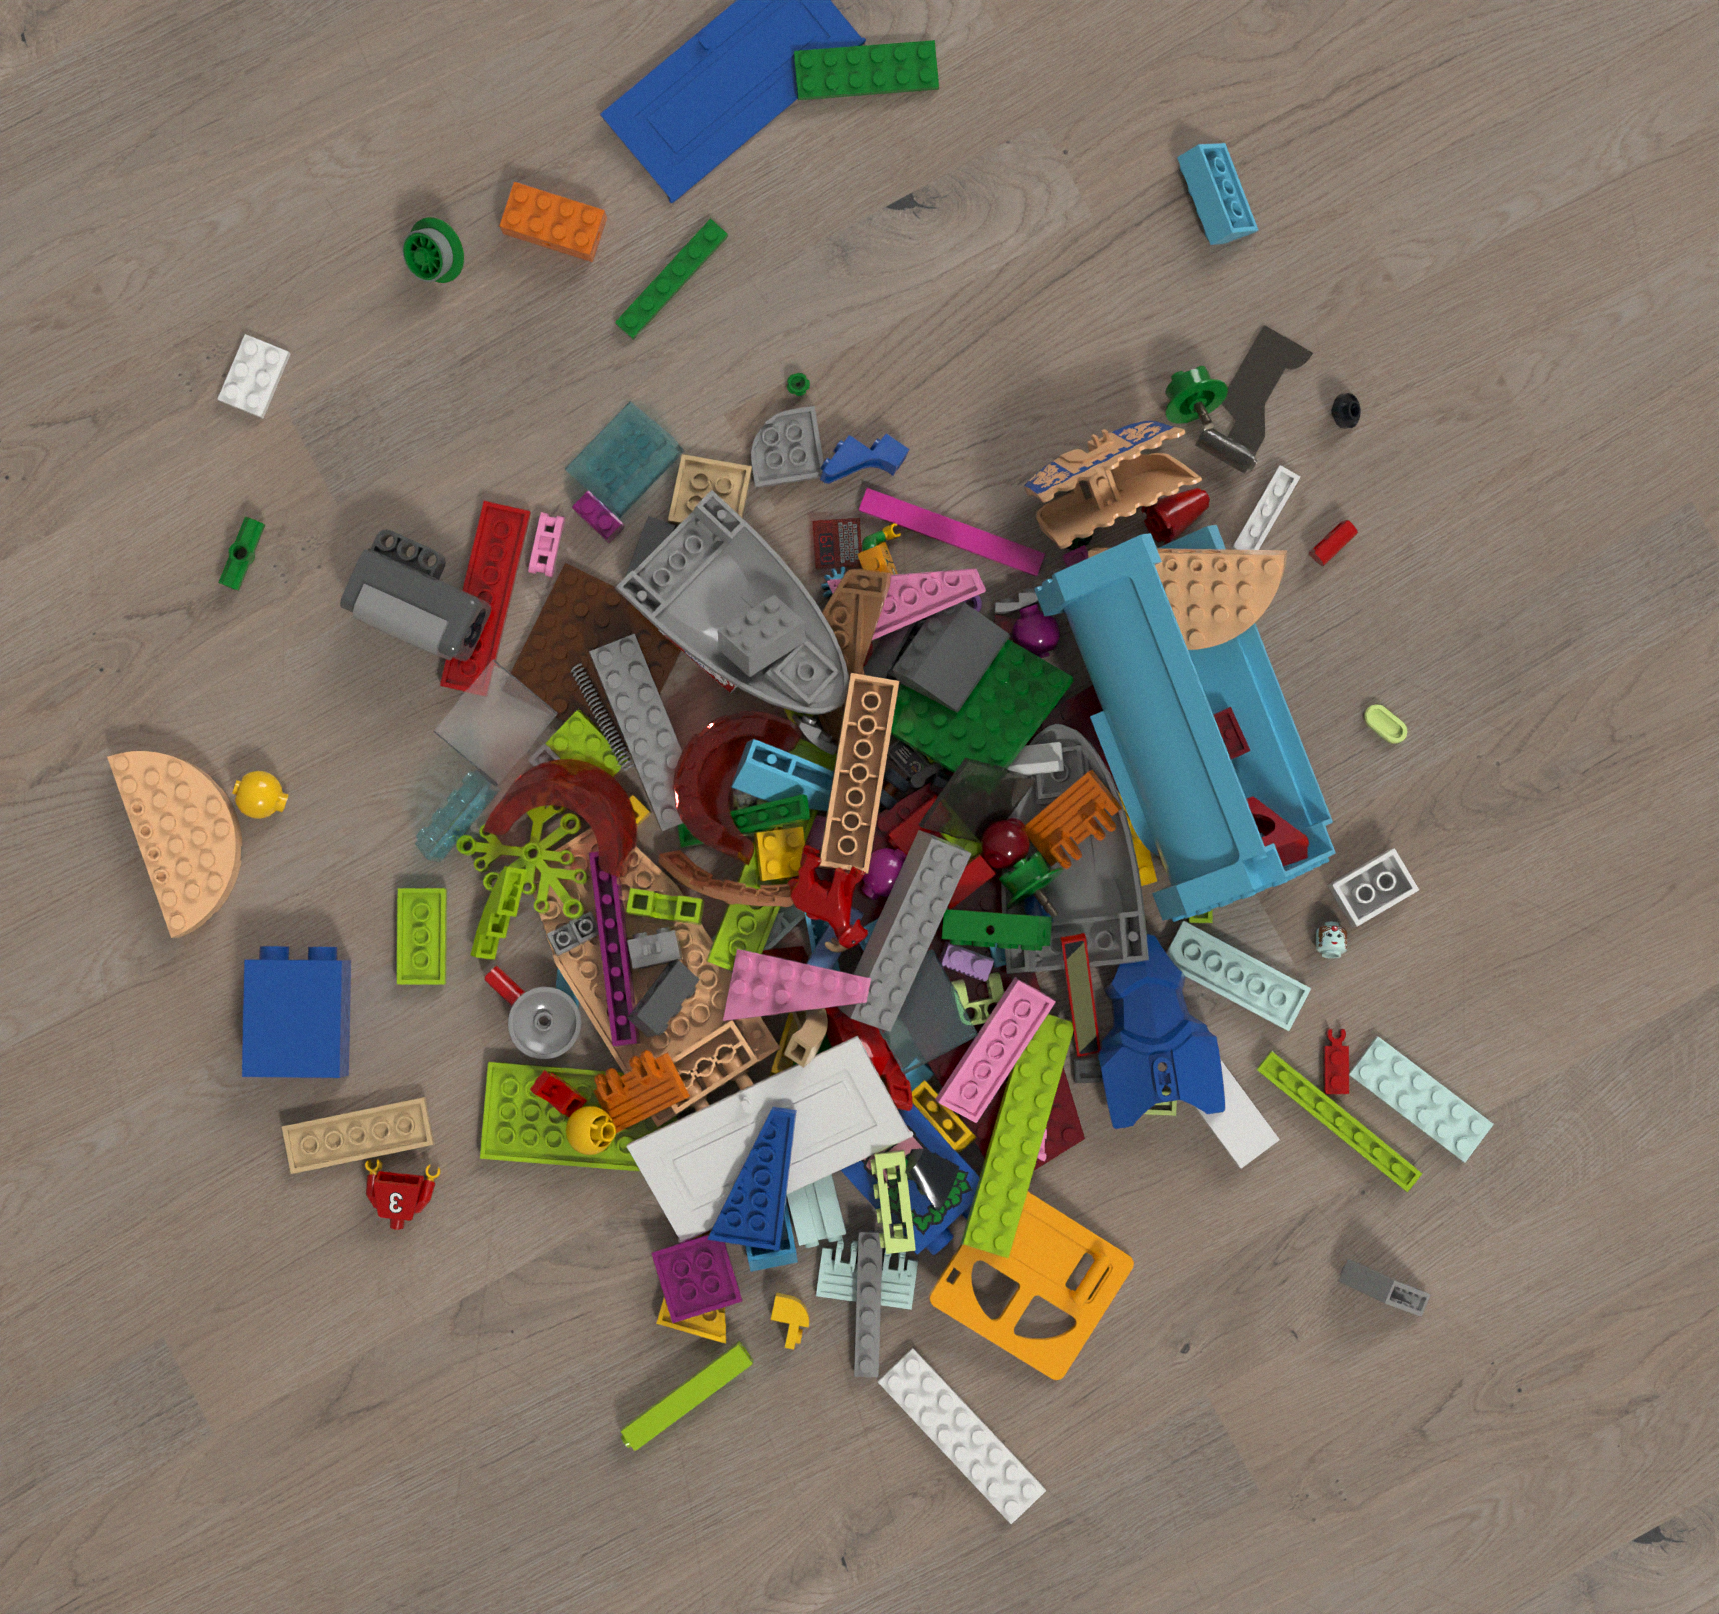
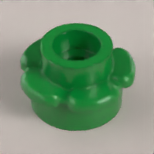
M803 373L792 374L787 379L788 391L791 394H796V396L804 395L806 390L810 388V381L806 379V375Z

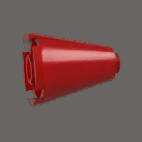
M1194 488L1159 498L1154 505L1142 506V514L1146 512L1147 516L1144 523L1149 533L1158 543L1160 541L1165 542L1164 546L1175 541L1209 508V495L1205 490Z

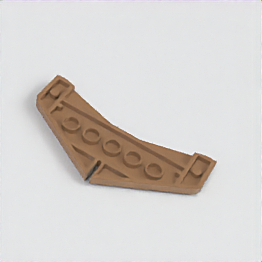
M864 569L847 571L822 612L836 636L846 662L849 677L851 673L864 675L863 664L890 587L891 573ZM845 701L834 711L818 714L824 732L832 736V741L837 745V749Z

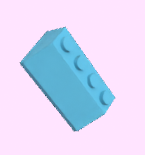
M1225 143L1198 144L1177 157L1180 171L1186 179L1189 194L1194 200L1197 215L1202 221L1205 236L1210 245L1225 244L1258 231Z

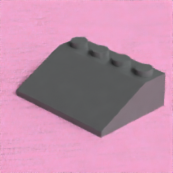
M960 602L930 615L892 670L899 683L958 713L1010 635L966 603Z

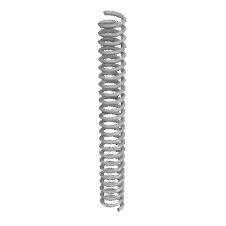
M582 663L577 664L571 669V673H574L573 677H575V681L578 682L577 685L580 686L579 689L582 690L581 693L584 694V698H587L586 702H588V706L591 707L590 710L593 711L592 714L595 715L594 718L598 719L597 723H600L599 727H601V731L604 732L603 735L606 736L605 739L608 740V744H611L610 748H612V752L615 753L614 756L617 757L616 760L619 761L618 764L622 765L621 769L626 771L627 769L634 766V764H631L627 767H624L626 764L632 762V760L630 759L624 763L621 762L628 759L630 755H627L626 757L619 759L621 756L627 754L628 751L618 754L620 751H623L626 747H622L619 750H615L616 748L623 745V743H620L616 746H613L615 743L621 741L620 738L613 742H610L611 740L619 737V734L611 738H608L610 735L617 732V730H614L606 734L608 731L614 729L615 726H611L608 729L603 730L605 727L611 725L613 722H609L605 725H602L604 722L610 720L609 717L603 721H599L602 718L608 716V713L600 717H597L599 714L604 713L606 709H603L597 713L595 712L603 708L604 705L592 709L596 705L601 704L602 701H598L595 704L590 705L592 702L598 700L600 697H595L594 699L589 700L591 697L597 695L596 692L591 694L590 696H586L587 694L595 691V688L590 689L587 692H584L586 689L591 688L593 684H590L585 688H582L584 685L590 683L591 680H587L586 682L579 684L581 681L588 679L589 676H585L582 679L577 680L579 677L587 673L582 672L581 674L576 675L578 672L584 670V668L582 667L577 671H573L577 667L582 666Z

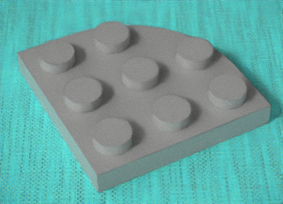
M815 406L791 409L778 413L767 420L754 438L751 450L755 488L821 478L823 471L820 468L824 461Z

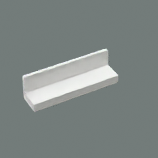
M1055 742L1024 746L1001 778L1064 771L1062 744Z

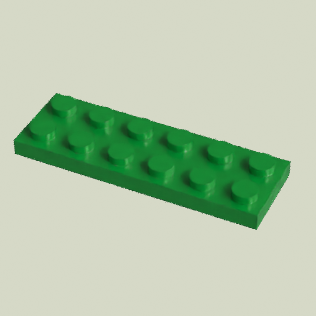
M935 40L794 51L798 101L939 90Z

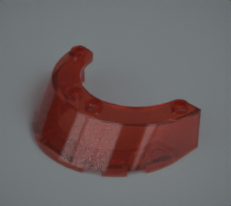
M741 711V713L721 716L708 723L709 726L698 735L695 734L682 751L673 780L675 806L681 821L686 825L691 834L707 846L748 866L754 854V844L736 827L731 816L729 803L731 785L746 743L755 739L785 752H790L796 748L802 735V731L792 721L760 711Z
M573 759L551 760L524 772L505 792L483 828V831L491 834L504 835L509 832L521 816L532 809L547 805L566 807L582 816L591 826L598 843L599 867L602 871L617 877L627 876L637 842V823L633 810L634 807L626 791L605 770L591 763Z

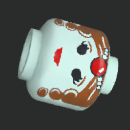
M1325 922V926L1319 927L1316 931V950L1322 954V957L1340 958L1341 954L1347 951V930L1339 926L1338 922Z

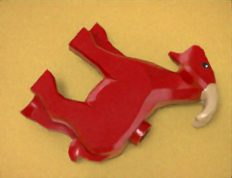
M806 845L802 850L801 867L798 870L799 879H791L787 884L790 886L791 900L797 909L806 913L808 918L814 920L821 919L831 925L836 938L831 939L832 943L825 942V946L832 952L840 953L856 946L868 935V930L861 926L860 919H857L854 924H850L853 892L856 884L862 880L866 872L856 867H851L848 874L838 867L835 869L832 883L820 880L815 871V867L819 866L822 862V859L817 857L820 850Z

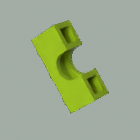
M630 888L626 912L629 915L701 925L704 900L680 895L669 896L658 894L654 891Z

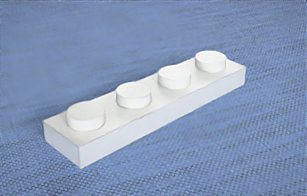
M1281 465L1277 468L1232 549L1259 550L1299 481L1300 476Z

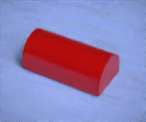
M1349 520L1341 521L1309 551V555L1319 565L1325 566L1358 534L1356 527Z
M495 966L484 977V980L511 1006L518 997L525 993L498 966Z

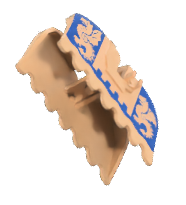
M1157 421L1133 423L1111 433L1103 429L1101 431L1104 437L1099 439L1097 435H1091L1092 440L1087 442L1089 453L1081 449H1075L1060 455L1059 458L1044 466L1024 485L1027 496L1034 495L1043 503L1048 502L1036 513V520L1042 532L1054 541L1060 549H1065L1072 544L1073 539L1089 537L1094 533L1093 530L1095 528L1113 525L1117 517L1131 516L1136 513V508L1151 506L1157 503V498L1160 496L1176 494L1182 485H1193L1202 480L1201 476L1169 454L1140 453L1144 449H1155L1161 446L1162 440H1171L1184 435L1185 430ZM1079 481H1087L1092 498L1085 500ZM1058 491H1071V493L1050 501Z

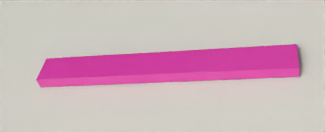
M869 488L866 489L859 507V511L892 524L896 523L897 526L1035 577L1038 575L1045 553Z

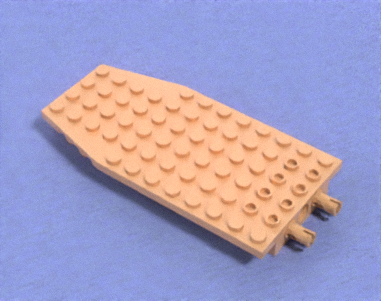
M605 818L595 828L591 827L555 850L558 852L563 850L570 851L574 855V862L571 865L565 866L557 861H544L550 868L583 869L588 874V880L584 884H577L574 880H558L572 899H577L583 904L584 912L582 915L591 911L597 922L589 853L612 849L616 851L628 940L633 939L632 935L647 932V936L657 934V929L670 927L671 931H677L683 960H680V962L700 979L695 985L696 991L691 997L683 1001L681 1011L676 1016L670 1018L667 1022L669 1026L663 1034L647 1037L639 1030L641 1044L614 1047L612 1046L599 935L558 957L551 944L550 947L556 966L624 1074L632 1071L629 1064L630 1058L636 1055L640 1058L642 1051H650L655 1059L668 1052L690 1096L651 1116L657 1127H660L689 1107H694L697 1112L709 1106L706 1100L707 1096L731 1080L736 1082L740 1090L754 1085L747 1074L749 1072L748 1069L779 1050L780 1047L761 1016L723 1021L732 971L706 961L713 940L702 923L701 925L629 915L626 912L630 888L654 891L655 893L669 896H684L678 885ZM569 854L563 856V862H567L570 859ZM537 867L533 881L536 885V890L533 893L535 900H537L541 872ZM578 873L576 879L582 880L584 874ZM549 886L547 898L550 908L544 914L539 913L546 935L574 920L564 914V904L551 886ZM545 902L539 903L538 909H544ZM578 906L571 908V913L575 914L578 912ZM631 962L636 1005L669 963L635 970Z

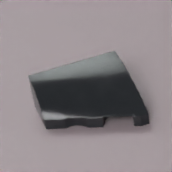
M911 1149L905 1173L911 1181L916 1183L920 1194L928 1197L932 1203L930 1206L932 1210L940 1211L951 1192L960 1166L926 1149Z

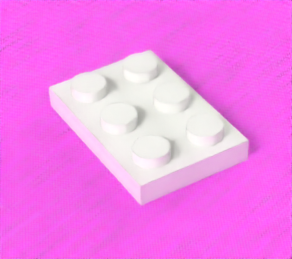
M245 334L218 400L263 419L291 354L286 350Z

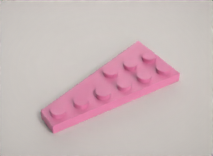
M977 569L891 575L890 587L872 640L984 593L986 589ZM830 579L827 581L832 594L842 579Z
M737 949L723 1021L866 1003L871 978Z

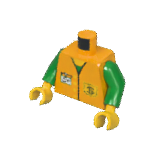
M896 523L886 526L882 531H878L863 539L862 552L858 553V558L864 570L891 573V575L898 574L885 542L886 540L890 541L901 536V533L895 534L893 532V527L897 526Z

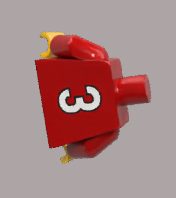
M369 1159L365 1163L366 1169L370 1171L369 1175H367L366 1196L372 1206L377 1209L380 1218L390 1219L391 1229H403L404 1220H413L414 1215L421 1213L431 1201L435 1187L434 1179L440 1176L441 1170L438 1167L437 1174L431 1176L429 1174L431 1165L427 1166L426 1175L428 1177L427 1180H424V1176L380 1171L383 1164L379 1159H377L376 1168L372 1169L371 1160Z

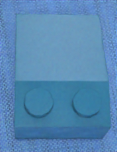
M787 1201L780 1250L746 1246L750 1272L798 1262Z

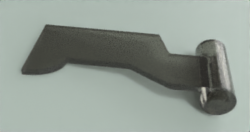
M1264 325L1231 381L1227 396L1222 402L1224 408L1236 420L1228 436L1215 429L1209 432L1204 429L1195 446L1244 474L1247 470L1251 472L1258 461L1255 458L1256 452L1265 438V403L1285 368L1293 370L1301 367L1310 359L1313 352Z

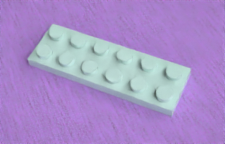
M1185 921L1181 922L1166 951V954L1176 967L1183 972L1185 977L1287 1031L1291 1029L1311 990L1306 985Z
M1378 1036L1374 1038L1349 1072V1076L1462 1162L1468 1160L1494 1125Z

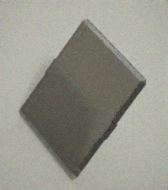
M966 757L918 825L951 837L981 843L983 833L991 824L1001 820H1008L1036 779L1032 776L1008 770L1005 767L987 764Z

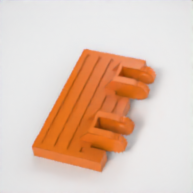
M1090 770L1025 825V831L1031 842L1051 867L1058 862L1063 868L1068 869L1072 862L1060 846L1062 845L1074 860H1079L1082 857V853L1077 846L1091 834L1099 841L1106 837L1105 832L1094 817L1096 816L1106 830L1113 832L1117 827L1109 814L1111 816L1115 815L1122 807L1094 771Z
M644 1050L640 1053V1058L637 1055L630 1058L629 1064L632 1071L620 1077L615 1068H610L606 1071V1075L601 1073L595 1076L594 1082L597 1085V1089L593 1092L602 1109L610 1115L616 1133L690 1096L668 1052L655 1059L650 1051Z

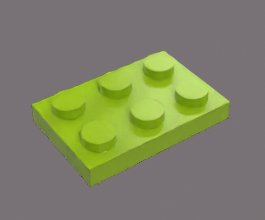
M580 709L545 743L596 794L621 770L622 765L618 764L619 761L616 760L617 757L614 756L615 753L610 748L611 744H608V740L605 739L606 736ZM628 758V759L622 761L621 763H624V762L630 760V758Z

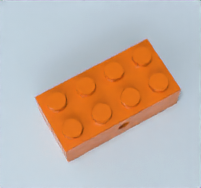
M514 182L499 227L505 235L593 262L607 216L603 209Z

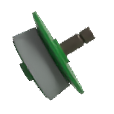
M426 217L414 224L411 232L403 241L402 254L405 264L416 278L425 282L448 283L460 275L464 265V251L461 241L451 226L441 219Z

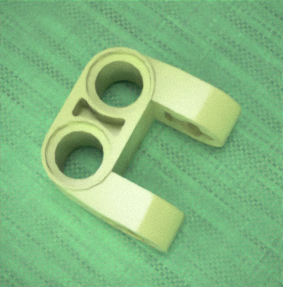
M999 972L989 974L986 980L989 998L970 1002L968 1001L964 980L951 981L953 1003L957 1017L962 1023L977 1025L987 1021L990 1016L987 1011L989 1004L993 1002L998 1004L1004 994ZM968 1007H972L975 1011V1016L971 1020L964 1018V1011Z

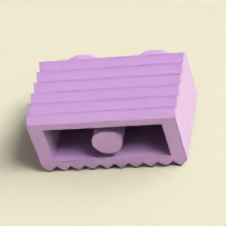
M945 942L938 960L940 966L980 981L988 979L994 963L992 958L950 944L949 942Z

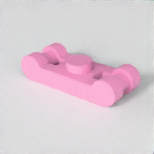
M541 512L529 564V573L536 574L540 572L545 573V576L553 577L565 517H550L549 514ZM546 527H554L553 533L545 532ZM540 556L548 557L547 564L539 563Z

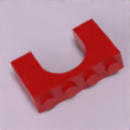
M935 795L890 831L889 836L891 838L889 842L895 849H901L902 852L908 855L919 830L929 834L948 819L951 813ZM982 851L967 862L948 904L950 910L996 874L997 869L987 862Z
M1254 796L1246 798L1258 831L1264 835V837H1261L1264 846L1275 844L1283 867L1308 858L1309 841L1305 834Z

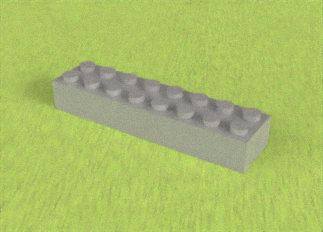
M635 634L589 651L590 658L660 830H667L706 814V809Z
M921 830L918 831L854 972V975L871 978L867 1002L838 1007L849 1018L891 1032L971 856L970 852L959 845Z

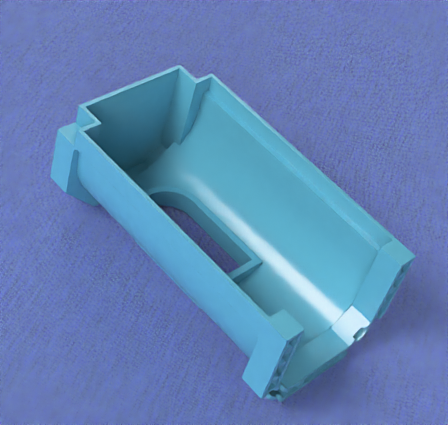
M1217 525L1206 526L1159 547L1167 549H1226ZM1150 533L1134 537L1053 574L1052 578L1045 580L1042 586L1036 587L1034 590L1044 616L1065 613L1103 709L1102 712L1090 716L1135 832L1149 851L1160 856L1171 884L1153 892V897L1162 920L1172 918V921L1175 922L1183 918L1186 919L1194 915L1206 913L1217 907L1226 906L1239 899L1248 898L1269 887L1286 883L1305 872L1313 870V868L1329 862L1328 857L1336 854L1326 828V825L1333 823V820L1256 624L1254 623L1245 632L1225 643L1210 648L1188 650L1155 567L1156 564L1162 561ZM1229 707L1232 708L1251 750L1232 760L1213 715ZM1254 796L1305 834L1309 841L1308 858L1283 867L1275 844L1264 846L1246 798Z

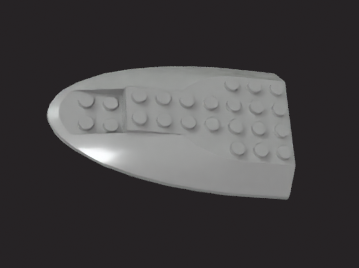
M713 490L696 505L693 512L634 571H631L615 587L651 623L684 651L730 683L770 704L800 713L824 714L839 708L846 699L849 683L846 662L836 636L820 608L779 555ZM775 595L805 621L806 642L749 677L719 650L718 629Z
M1062 724L1048 726L1037 734L1029 745L1060 742L1062 744L1064 771L1015 776L1011 788L1006 820L1016 818L1026 825L1090 770L1094 771L1121 805L1122 809L1113 816L1109 814L1117 827L1113 832L1106 830L1096 816L1094 817L1105 832L1106 837L1099 841L1091 834L1077 846L1082 853V857L1079 860H1074L1064 847L1060 846L1068 858H1070L1072 865L1068 869L1063 868L1064 871L1042 889L1050 900L1049 902L1053 904L1059 915L1053 918L1050 946H1042V951L1020 950L1021 945H1019V949H1005L1007 974L1064 970L1060 937L1085 933L1090 967L1149 960L1143 894L1137 858L1122 801L1111 774L1095 748L1084 735ZM1030 839V847L1028 855L1025 858L1026 860L1030 856L1038 852V849L1034 846ZM1044 858L1049 870L1062 867L1058 862L1051 867ZM1002 869L1001 876L1009 871L1013 872L1015 869ZM1001 883L1002 913L1026 915L1024 910L1025 902L1007 909L1006 906L1013 895Z

